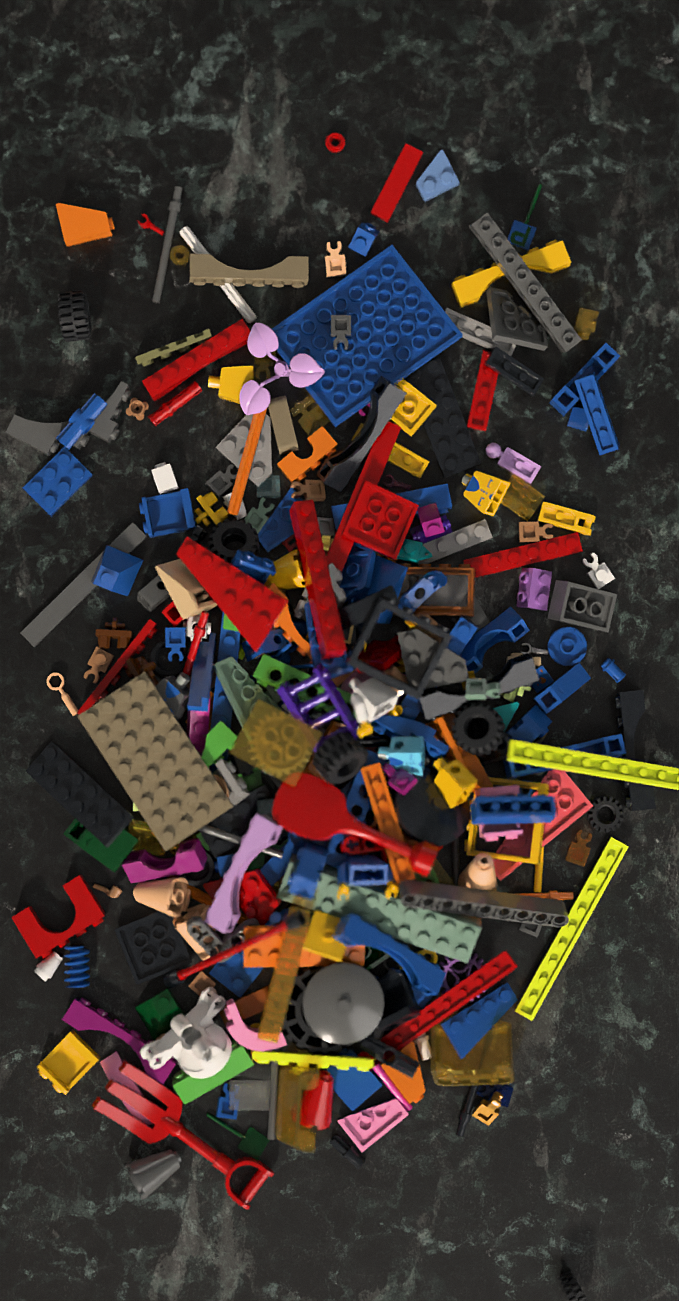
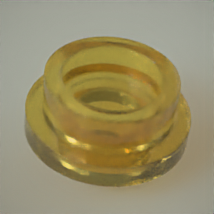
M178 245L172 248L170 258L174 264L184 265L189 260L190 254L186 247ZM178 253H183L184 256L183 258L178 259L176 255Z

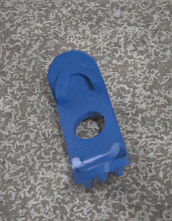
M436 570L425 574L401 597L398 607L402 608L404 605L415 612L429 596L446 585L447 577L442 572ZM418 588H423L424 595L417 599L415 591Z

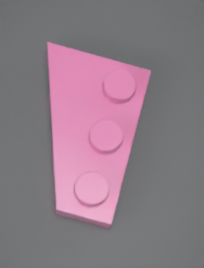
M394 1098L337 1119V1122L361 1152H363L407 1117L409 1113Z

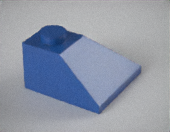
M106 545L91 582L109 591L128 596L143 560Z

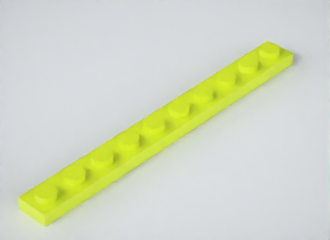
M510 740L508 744L507 761L679 790L678 768Z
M612 837L609 838L568 912L569 922L558 930L517 1004L515 1012L533 1021L626 853L627 845Z

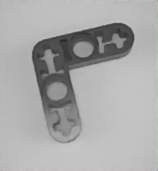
M191 917L186 923L188 934L210 957L217 954L216 946L222 952L236 945L231 943L234 937H240L242 939L241 942H243L244 934L242 932H244V926H260L257 919L250 918L237 926L232 933H228L221 939L200 917ZM193 925L199 926L200 931H201L200 934H199V931H198L195 927L192 928ZM206 936L214 938L210 943H204L203 939ZM230 956V957H228V958H226V959H224V960L219 961V963H222V962L227 961V960H228L229 958H231L232 956Z

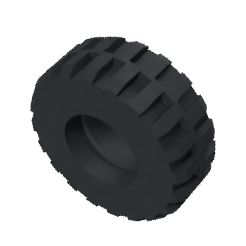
M325 966L301 967L287 979L280 992L277 1008L280 1027L285 1032L289 1041H292L297 1048L304 1049L310 1054L320 1053L322 1055H329L332 1052H340L351 1044H335L318 1036L309 1026L303 1010L305 988L312 976Z

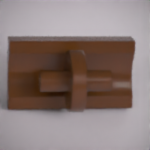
M113 617L112 622H105V628H112V630L96 629L95 635L98 638L99 648H110V640L112 638L118 639V649H127L130 645V639L133 640L132 631L118 630L125 629V623H118V617Z
M144 656L136 659L129 658L126 661L128 668L125 672L128 677L136 678L146 672L155 687L159 684L153 672L156 668L154 662L148 663Z

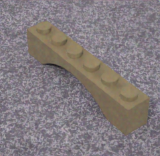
M190 254L189 283H194V285L213 283L216 286H223L225 283H229L234 286L253 284L255 287H262L265 284H269L273 287L292 285L294 288H301L307 285L309 280L308 257L288 256L282 262L261 270L236 269L218 261L210 254Z

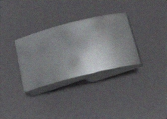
M331 563L328 569L337 609H340L346 600L345 591L340 587L343 578L340 570L336 569L334 564Z

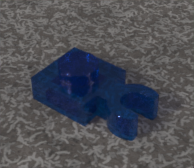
M480 1080V1084L484 1085L486 1089L483 1092L477 1090V1095L481 1097L489 1095L490 1100L492 1095L498 1091L503 1095L500 1099V1105L504 1107L509 1106L513 1087L495 1081L492 1087L486 1081Z

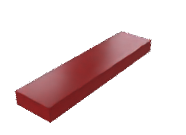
M405 144L371 211L372 215L389 222L423 155L422 151Z
M483 350L467 428L486 432L498 373L484 364L491 352Z

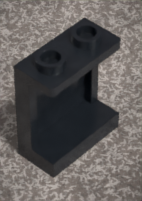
M391 968L386 971L385 975L375 977L381 987L384 998L382 1020L377 1025L379 1030L390 1031L421 1015L410 981L404 970Z

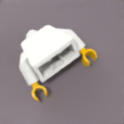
M354 677L349 682L348 686L353 690L350 702L355 709L358 722L361 723V726L357 728L359 737L372 733L373 728L366 721L372 722L387 712L388 716L398 717L402 714L403 708L400 705H396L399 693L389 685L383 684L376 678H370L365 682H361L358 678Z

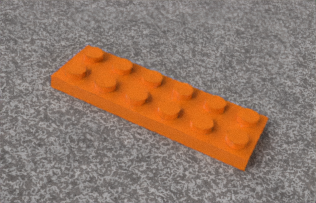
M305 925L294 931L284 930L244 949L243 956L244 967L327 966L339 961L302 949L310 925ZM244 926V941L274 926ZM346 946L341 962L364 966L365 946Z

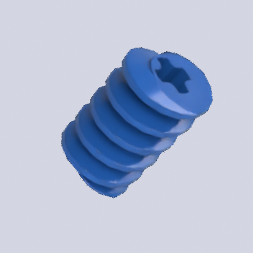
M86 946L64 947V949L70 951V953L64 955V957L70 959V961L64 963V965L70 967V969L64 971V973L70 975L69 978L64 979V981L70 983L66 987L80 988L90 985L89 981L84 980L90 977L89 973L84 972L90 969L89 965L84 964L90 961L89 957L84 956L90 953L89 949L84 948Z

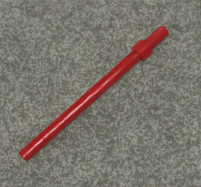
M201 611L198 624L194 627V637L183 669V673L189 677L201 638L204 637L206 632L205 625L209 613Z

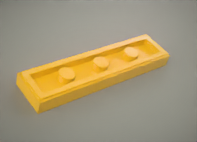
M363 423L360 424L359 428L357 429L355 435L352 438V441L362 429L364 425ZM396 442L388 459V462L418 479L421 478L430 462Z

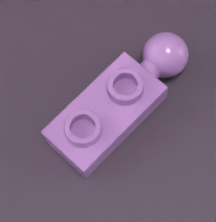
M490 443L486 447L488 457L500 459L497 463L498 466L529 484L532 483L541 468L540 465L509 447L504 452L501 451V447L497 443Z

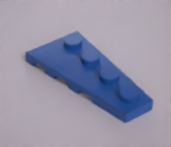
M305 603L304 609L313 670L317 664L322 663L330 671L331 679L352 672L354 670L353 667L345 662L347 657L346 651L341 657L322 660L310 603Z
M508 982L440 1024L460 1059L466 1056L518 1000Z

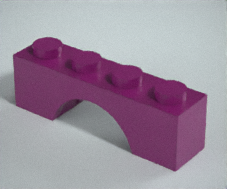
M198 838L181 842L176 855L171 858L155 857L145 849L130 852L123 861L122 866L131 883H142L147 880L162 879L172 875L178 876L192 871L198 872L204 869L208 857Z

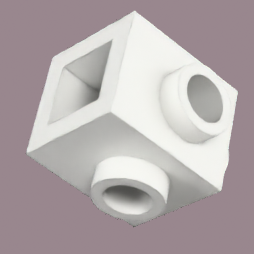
M201 614L189 617L187 621H183V627H186V637L190 638V641L194 637L193 625L198 624ZM207 619L205 625V635L201 638L200 642H202V639H207V634L210 635L212 624L208 623L209 619Z

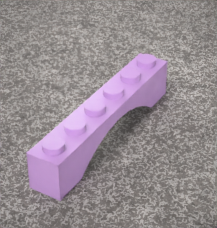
M256 814L251 819L250 828L241 840V847L233 856V863L223 877L224 882L216 891L215 900L206 912L207 917L204 922L222 933H232L241 915L239 891L246 869L260 852L276 844L283 829L274 819L265 814Z

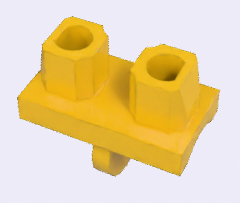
M213 492L196 498L205 510L204 513L200 508L195 510V513L198 515L195 519L197 524L203 522L206 527L211 523L207 519L208 516L216 526L219 522L222 523L228 518L229 514L223 506L215 513L210 508L218 502Z

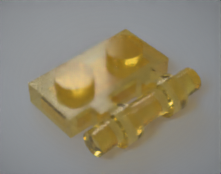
M310 394L303 401L295 403V407L289 410L293 416H296L298 413L303 415L298 420V423L308 436H311L321 426L324 427L330 422L318 404L311 411L308 412L306 410V407L315 402Z

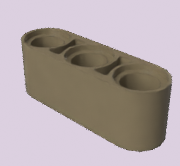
M286 395L272 398L268 409L279 454L298 451L299 448Z

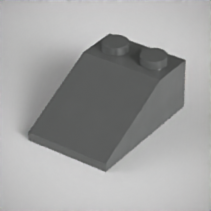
M556 580L547 618L609 633L617 594L572 582Z

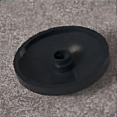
M424 767L423 776L412 774L416 777L417 783L405 795L395 791L394 810L400 826L413 840L419 843L427 841L436 846L447 845L457 839L468 825L470 817L469 800L467 798L463 803L450 808L434 782L439 771L434 767Z

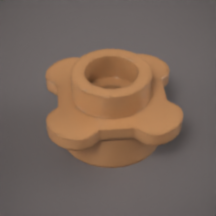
M132 398L129 408L126 409V414L136 417L137 420H143L144 413L149 408L147 402H141L137 398Z

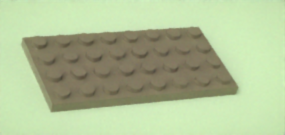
M146 672L78 716L165 851L233 807Z

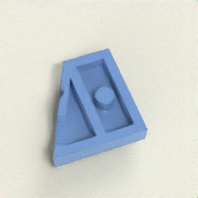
M443 149L439 151L416 182L424 202L458 186L460 183Z

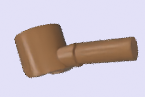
M96 883L93 888L105 892L111 898H118L122 893V890L115 885L111 889Z

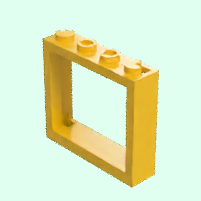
M489 777L492 785H519V788L538 790V795L548 796V784ZM469 819L466 831H469V837L465 839L464 851H467L466 855L468 856L485 853L490 855L492 859L540 865L545 823H534L531 856L525 857L477 851L476 843L479 824H472Z

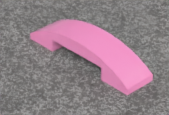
M117 1051L100 1062L109 1081L112 1078L143 1095L137 1084L118 1070L124 1061ZM122 1101L131 1115L148 1125L152 1124L145 1116Z

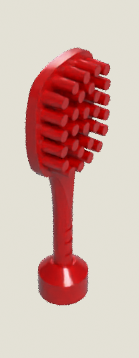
M301 772L290 774L280 786L274 800L273 818L277 824L287 831L307 839L322 841L328 840L338 833L362 837L408 857L412 871L426 877L440 848L427 841L411 846L365 825L349 813L346 806V798L340 790L327 781L311 774Z

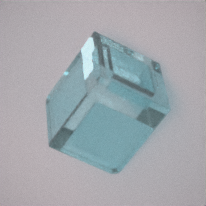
M272 476L260 488L257 487V498H281L280 476Z

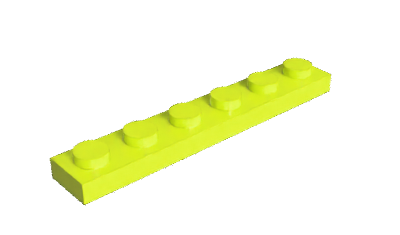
M253 1050L252 1059H256L257 1063L269 1064L270 1060L277 1061L278 1065H289V1062H296L297 1066L309 1067L310 1063L317 1064L318 1068H329V1065H336L337 1069L349 1070V1066L357 1067L358 1071H369V1068L374 1067L375 1058L322 1055L276 1050Z

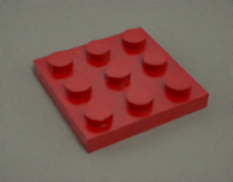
M365 480L341 536L396 560L419 505Z

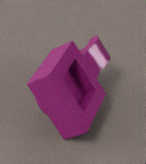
M385 763L381 767L385 771L383 773L384 777L389 779V786L402 795H405L417 783L416 777L402 768L397 772L389 763Z

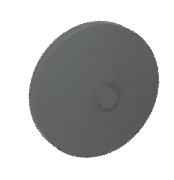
M349 962L333 963L320 969L309 980L303 996V1010L309 1026L318 1036L335 1044H351L366 1038L379 1024L384 1009L383 993L376 978L362 966Z

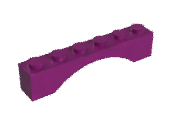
M77 997L62 1019L64 1022L78 1031L88 1029L101 1030L121 1038L138 1054L146 1074L164 1084L177 1063L173 1056L160 1068H152L149 1061L144 1059L140 1053L145 1044L153 1041L148 1040L147 1042L141 1038L142 1035L136 1030L132 1029L130 1031L126 1029L122 1021L116 1018L112 1020L103 1009L93 1008L90 1006L91 1002L86 998L81 997L79 999Z

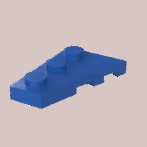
M294 488L288 490L283 500H281L276 510L258 533L259 542L267 553L294 534L289 510L294 502L303 501L300 497H291L293 492H296Z

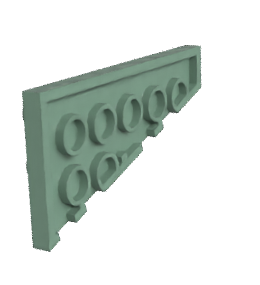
M231 656L212 666L248 741H251L253 738L249 736V733L255 732L252 726L258 725L257 720L262 719L264 721L263 716L267 714L270 717L272 712H275L278 716V713L283 710L262 691L258 684H255L248 676V673ZM284 728V734L287 737H290V730L288 728ZM265 732V738L271 741L272 735L269 732ZM277 742V745L283 746V743ZM289 747L288 752L294 757L295 750ZM312 747L307 748L308 751H313ZM270 751V758L275 761L277 758L276 754Z

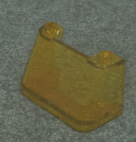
M505 1021L496 1022L492 1026V1030H489L463 1059H460L442 1026L440 1024L431 1028V1073L434 1083L439 1086L513 1083L514 1057L511 1023Z
M289 1062V1065H281L279 1070L276 1137L279 1141L300 1151L314 1152L316 1133H311L307 1127L300 1125L302 1090H312L317 1086L319 1068L317 1064L309 1063V1067L297 1066L296 1062Z

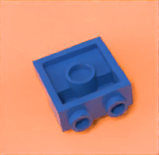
M244 950L236 953L225 962H217L209 972L211 976L240 998L264 968L244 967Z

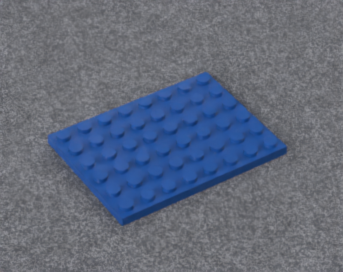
M393 245L272 328L279 340V347L276 351L289 368H291L290 362L297 354H307L325 370V373L319 380L305 387V389L334 427L370 403V392L381 376L397 384L463 337L460 330ZM331 315H351V337H345L348 340V350H345V344L342 342L338 343L337 350H334L333 342L336 337H331Z

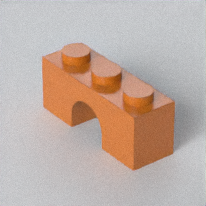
M323 426L307 438L308 443L313 448V453L309 458L300 459L291 451L277 463L278 468L291 483L304 480L307 477L305 473L310 469L316 470L322 464L320 461L327 456L328 458L337 452L335 448L338 447V444Z

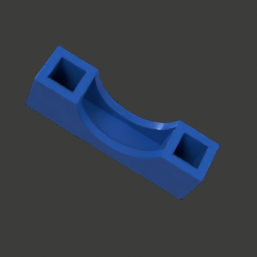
M605 343L585 366L552 398L550 404L564 417L580 400L574 380L587 376L592 372H595L596 378L599 380L618 360L620 355Z
M509 607L472 636L459 656L465 659L467 671L474 670L475 674L483 668V656L491 646L502 641L515 643L530 630L515 610Z

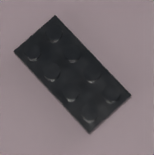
M265 783L249 791L250 795L238 804L233 805L232 808L206 825L243 837L247 834L250 828V821L256 814H265L274 819L272 815L274 799ZM200 831L215 858L238 845L237 843Z

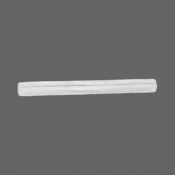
M188 226L180 230V235L195 254H209ZM229 283L220 286L248 323H252L256 319V315L235 287Z

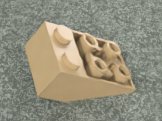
M181 559L155 567L182 619L201 614V611L207 612L217 605Z

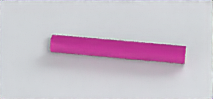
M378 1062L374 1063L372 1069L405 1110L410 1111L413 1106L408 1103Z

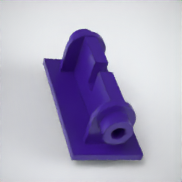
M446 515L441 516L445 532L426 538L422 525H418L409 529L413 541L425 544L452 533L451 524Z

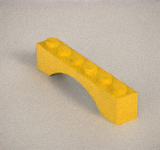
M557 240L551 241L546 244V247L541 249L538 247L532 248L527 251L528 254L523 256L519 254L529 269L547 273H554L569 267L571 264L563 240L557 242ZM493 263L491 268L486 270L480 268L473 271V275L467 277L461 275L454 279L455 281L452 282L451 287L460 308L477 302L490 284L504 276L496 263Z

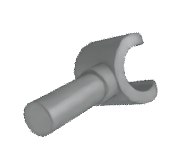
M528 643L522 644L529 646V651L526 652L528 654L548 655V650L531 647Z

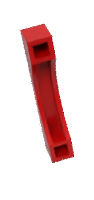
M241 319L144 379L142 382L154 402L171 392L200 369L246 345L250 330L244 320Z

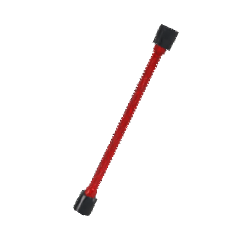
M298 910L284 917V921L281 924L186 969H175L164 974L163 982L167 988L172 989L184 983L187 976L214 963L224 960L284 930L294 931L305 926L307 923L306 917L302 911Z

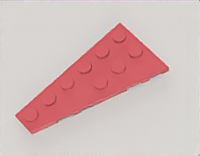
M564 770L548 771L541 782L549 785L548 796H554L556 808L554 819L551 823H545L542 847L593 807ZM536 790L532 796H537L538 790ZM520 823V829L523 830V834H518V838L514 839L505 838L496 853L530 857L534 823ZM493 859L496 876L500 881L523 864L522 862Z

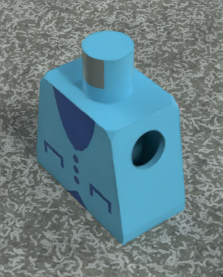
M421 736L393 737L390 747H379L378 758L389 759L390 765L396 771L402 768L410 774L423 776L425 765L424 738Z

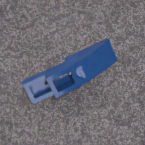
M382 715L371 723L375 732L381 735L384 734L390 739L393 737H423L424 749L434 758H445L450 746L434 738L436 730L420 722L403 717Z

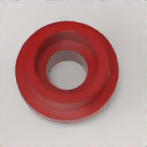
M334 132L327 136L326 147L329 151L336 153L344 148L345 139L340 133ZM337 140L339 144L334 146L332 141Z

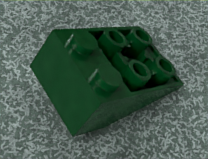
M76 818L64 832L66 837L113 872L117 871L139 841L124 829L107 848Z

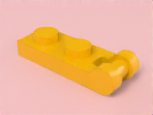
M543 501L537 521L591 536V525L595 522L596 516ZM579 519L585 520L583 527L578 525Z

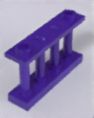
M322 663L317 664L313 670L315 674L295 685L290 684L287 680L276 689L314 752L318 750L324 741L337 733L348 731L352 733L354 738L359 737L357 728L361 726V723L354 717L330 678V671ZM320 681L325 692L306 702H301L297 693ZM330 698L336 708L316 719H311L308 709ZM341 715L346 726L326 736L321 735L318 726Z

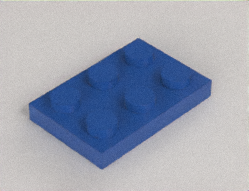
M63 447L23 489L52 516L93 475Z

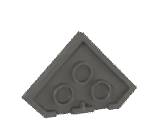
M492 287L486 291L493 340L543 351L548 347L546 330L541 325L537 326L530 319L532 316L522 305L519 307L511 299L513 296L508 291Z
M419 629L398 632L397 634L408 684L416 688L439 642ZM446 647L424 689L465 681L466 678H469L465 659Z

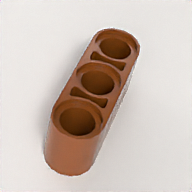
M270 985L234 1000L242 1020L278 1003ZM225 1004L224 1008L219 1011L225 1027H227L226 1023L231 1020H228L224 1011L227 1008Z

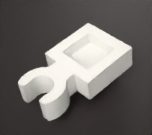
M592 553V563H588L585 558L582 562L584 566L591 569L587 575L595 587L600 589L615 578L604 562L600 565L598 564L597 555Z

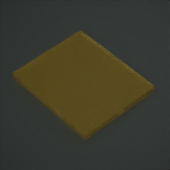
M258 699L246 723L243 724V729L230 753L295 787L323 733Z

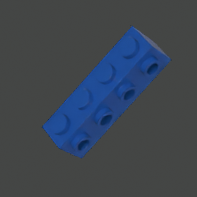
M478 796L470 804L472 824L551 823L556 816L554 796Z

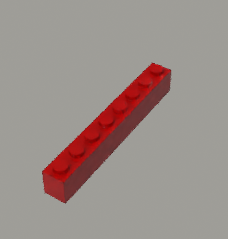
M296 501L291 506L289 512L321 658L323 660L341 657L346 651V645L314 501Z

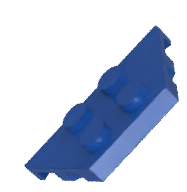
M354 542L344 569L341 572L343 579L340 587L346 594L344 603L369 590L376 553Z

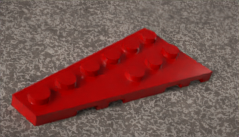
M186 537L177 555L255 652H258L289 601L191 538Z

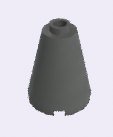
M169 1149L124 1164L125 1169L130 1168L128 1175L138 1194L140 1192L144 1194L141 1196V1199L144 1200L180 1168L179 1163L182 1160L177 1151L173 1152Z

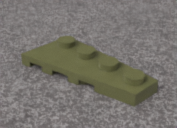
M206 329L201 333L193 334L135 358L138 365L142 364L144 367L154 363L153 359L161 357V360L173 356L171 353L173 351L179 350L182 353L190 350V345L195 343L199 346L212 337L210 330Z

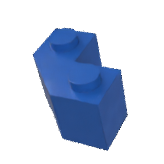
M535 705L506 733L511 735L513 740L532 743L538 736L542 738L549 731L547 727L552 721Z
M309 842L306 843L304 848L300 847L296 858L300 860L296 872H291L287 883L291 885L290 893L312 900L330 851L329 849Z

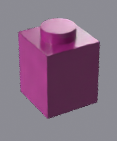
M436 503L417 509L426 538L445 532Z

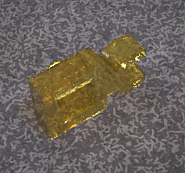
M276 351L271 352L276 357ZM268 355L263 358L255 357V364L260 365L255 373L256 378L259 379L260 372L264 371L267 373L266 380L269 379L271 374L268 367H274L275 360L271 359Z

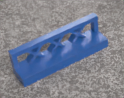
M595 372L574 380L599 455L618 450L619 443Z
M210 633L209 642H200L192 670L188 710L208 712L213 676L212 665H214L216 652V633Z

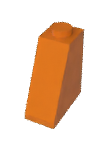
M62 203L56 204L64 242L67 246L113 236L111 231L115 229L112 217L108 218L106 212Z
M414 1041L399 1050L418 1061ZM395 1054L388 1058L387 1061H393ZM383 1063L380 1064L409 1104L412 1102L417 1103L424 1097L425 1088L420 1065L413 1078H410Z

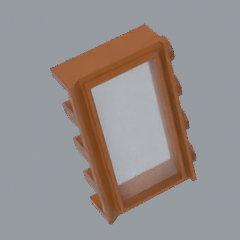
M407 563L400 564L408 567L398 597L399 600L425 574L431 571H440L447 577L446 585L429 596L413 613L414 615L474 617L475 569L470 568L469 564H459V568H451V564H439V567H431V564H419V567H411V564ZM418 588L415 591L417 599L424 595L423 588Z

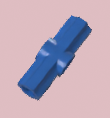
M94 393L81 409L79 408L73 413L68 421L69 423L56 439L70 450L77 440L93 427L95 419L108 404Z

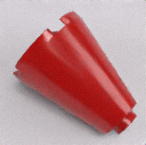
M320 1070L314 1073L295 1105L292 1114H294V1120L300 1125L311 1128L312 1125L318 1126L317 1130L327 1129L332 1121L334 1078L328 1071Z

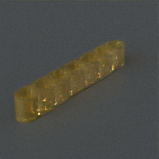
M290 907L288 915L300 910L304 913L307 923L305 926L294 931L284 930L258 1029V1040L276 1044L279 1041L311 919V910Z

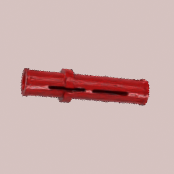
M194 381L170 401L162 403L158 410L148 416L149 419L157 426L167 417L173 416L177 409L202 392L201 387Z

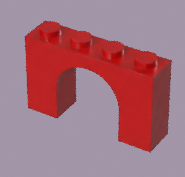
M82 874L63 885L76 910L74 923L68 930L55 932L47 929L38 918L32 906L11 917L36 958L42 956L44 959L53 953L52 948L57 945L62 948L70 943L69 938L73 935H76L78 938L87 932L86 927L92 924L95 927L104 921L102 917L107 914Z

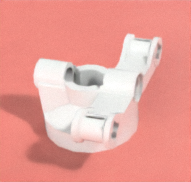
M213 987L205 988L201 992L196 1006L186 1016L182 1014L175 1016L170 1023L171 1030L161 1039L145 1044L141 1049V1056L147 1059L150 1066L154 1069L163 1066L173 1056L184 1072L193 1078H206L220 1071L229 1060L232 1052V1043L223 1028L216 1025L212 1018L224 1008L226 1004L225 998L219 996Z

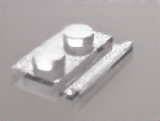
M230 1080L229 1110H270V1081Z

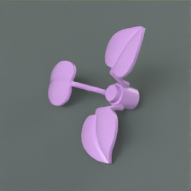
M255 323L248 336V349L255 357L263 358L268 355L271 359L275 360V376L263 381L260 385L255 380L246 382L240 391L241 408L246 415L264 411L269 406L271 397L269 391L263 388V386L275 379L289 377L291 384L294 386L307 387L319 380L325 373V370L307 354H297L290 362L291 368H289L285 361H281L280 358L271 354V352L276 351L279 347L276 333L263 323Z

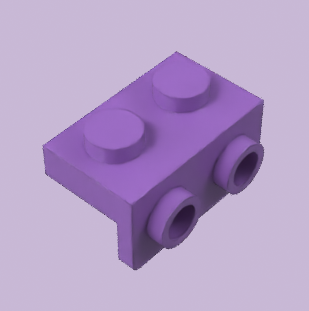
M536 568L521 569L517 607L547 611L551 571Z

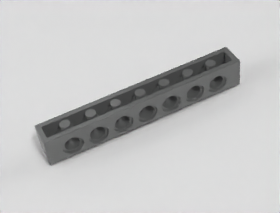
M488 212L472 222L469 228L561 352H567L578 344L582 339Z

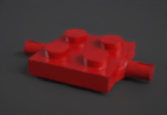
M395 635L388 641L373 640L367 645L366 652L362 649L357 658L382 671L387 670L402 657L400 644H398V635ZM356 669L359 674H360V673H361V674L364 673V672H362V671Z

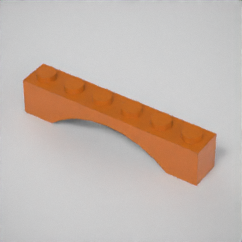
M274 583L268 586L269 589L287 599ZM287 604L274 626L276 628L280 626L284 631L282 635L290 643L294 641L298 646L296 650L303 657L307 655L311 659L309 664H313L310 644L296 630ZM355 670L333 678L332 681L335 686L338 687Z

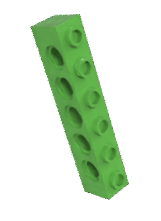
M263 654L253 676L257 684L263 687H267V685L274 687V691L278 693L276 689L281 683L287 680L289 683L292 680L301 682L311 675ZM279 672L282 677L278 681H273L270 678L271 674ZM314 683L299 691L297 696L300 701L306 702L312 699L307 696V691L311 688L318 691L317 695L325 692L322 684ZM337 688L346 704L352 705L350 702L352 694ZM325 701L312 707L313 710L318 712L322 710L330 712L336 708L335 705H326ZM354 709V712H353L352 714L354 715L355 718H357L356 712H355V709ZM339 715L334 719L339 721L340 718H343Z

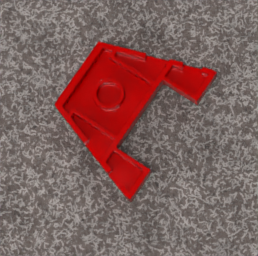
M259 868L244 873L239 891V907L248 919H257L260 926H265L282 900L277 898V893ZM223 878L215 881L211 880L202 885L212 900L215 899V893L222 886L224 880Z

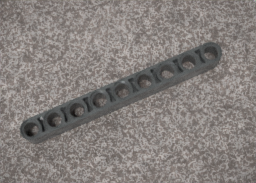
M404 880L398 886L401 904L405 907L552 927H562L569 922L566 905L560 900L416 880Z

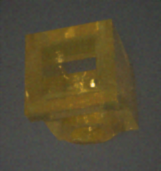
M579 308L574 330L582 340H589L591 332L594 333L597 321H593V319H597L598 311Z

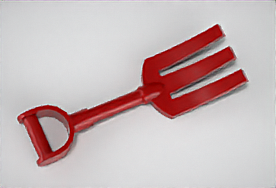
M124 1060L118 1070L168 1107L166 1109L160 1107L112 1078L105 1086L107 1091L154 1123V1126H149L130 1113L100 1097L96 1098L92 1107L119 1123L148 1144L158 1142L169 1134L179 1138L212 1162L215 1168L226 1175L225 1187L228 1195L237 1204L248 1210L251 1207L250 1201L268 1176L272 1177L275 1174L273 1170L253 1157H243L233 1161L224 1153H219L186 1129L183 1123L179 1121L183 1104L179 1095ZM243 1165H252L258 1168L244 1190L238 1195L230 1184V1177L233 1171Z

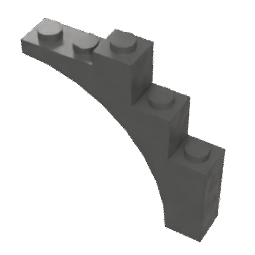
M120 382L114 393L105 401L108 404L107 407L95 419L93 427L73 445L75 448L80 450L82 446H86L90 438L88 436L89 433L108 443L112 439L115 440L120 431L118 429L119 425L113 420L114 418L118 419L122 411L120 407L123 401L126 402L131 394L128 384ZM14 415L6 433L51 456L52 453L57 451L60 444L56 437L69 422L41 423Z

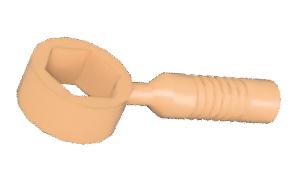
M59 673L50 674L47 678V686L52 690H59L61 698L72 716L76 715L78 712L77 707L69 694L65 693L62 689L65 685L64 677ZM52 676H59L62 680L59 687H52L50 684Z

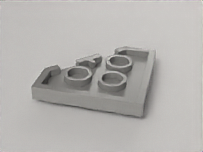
M253 414L246 415L216 446V449L238 469ZM267 414L264 418L248 477L258 488L273 474L271 418Z

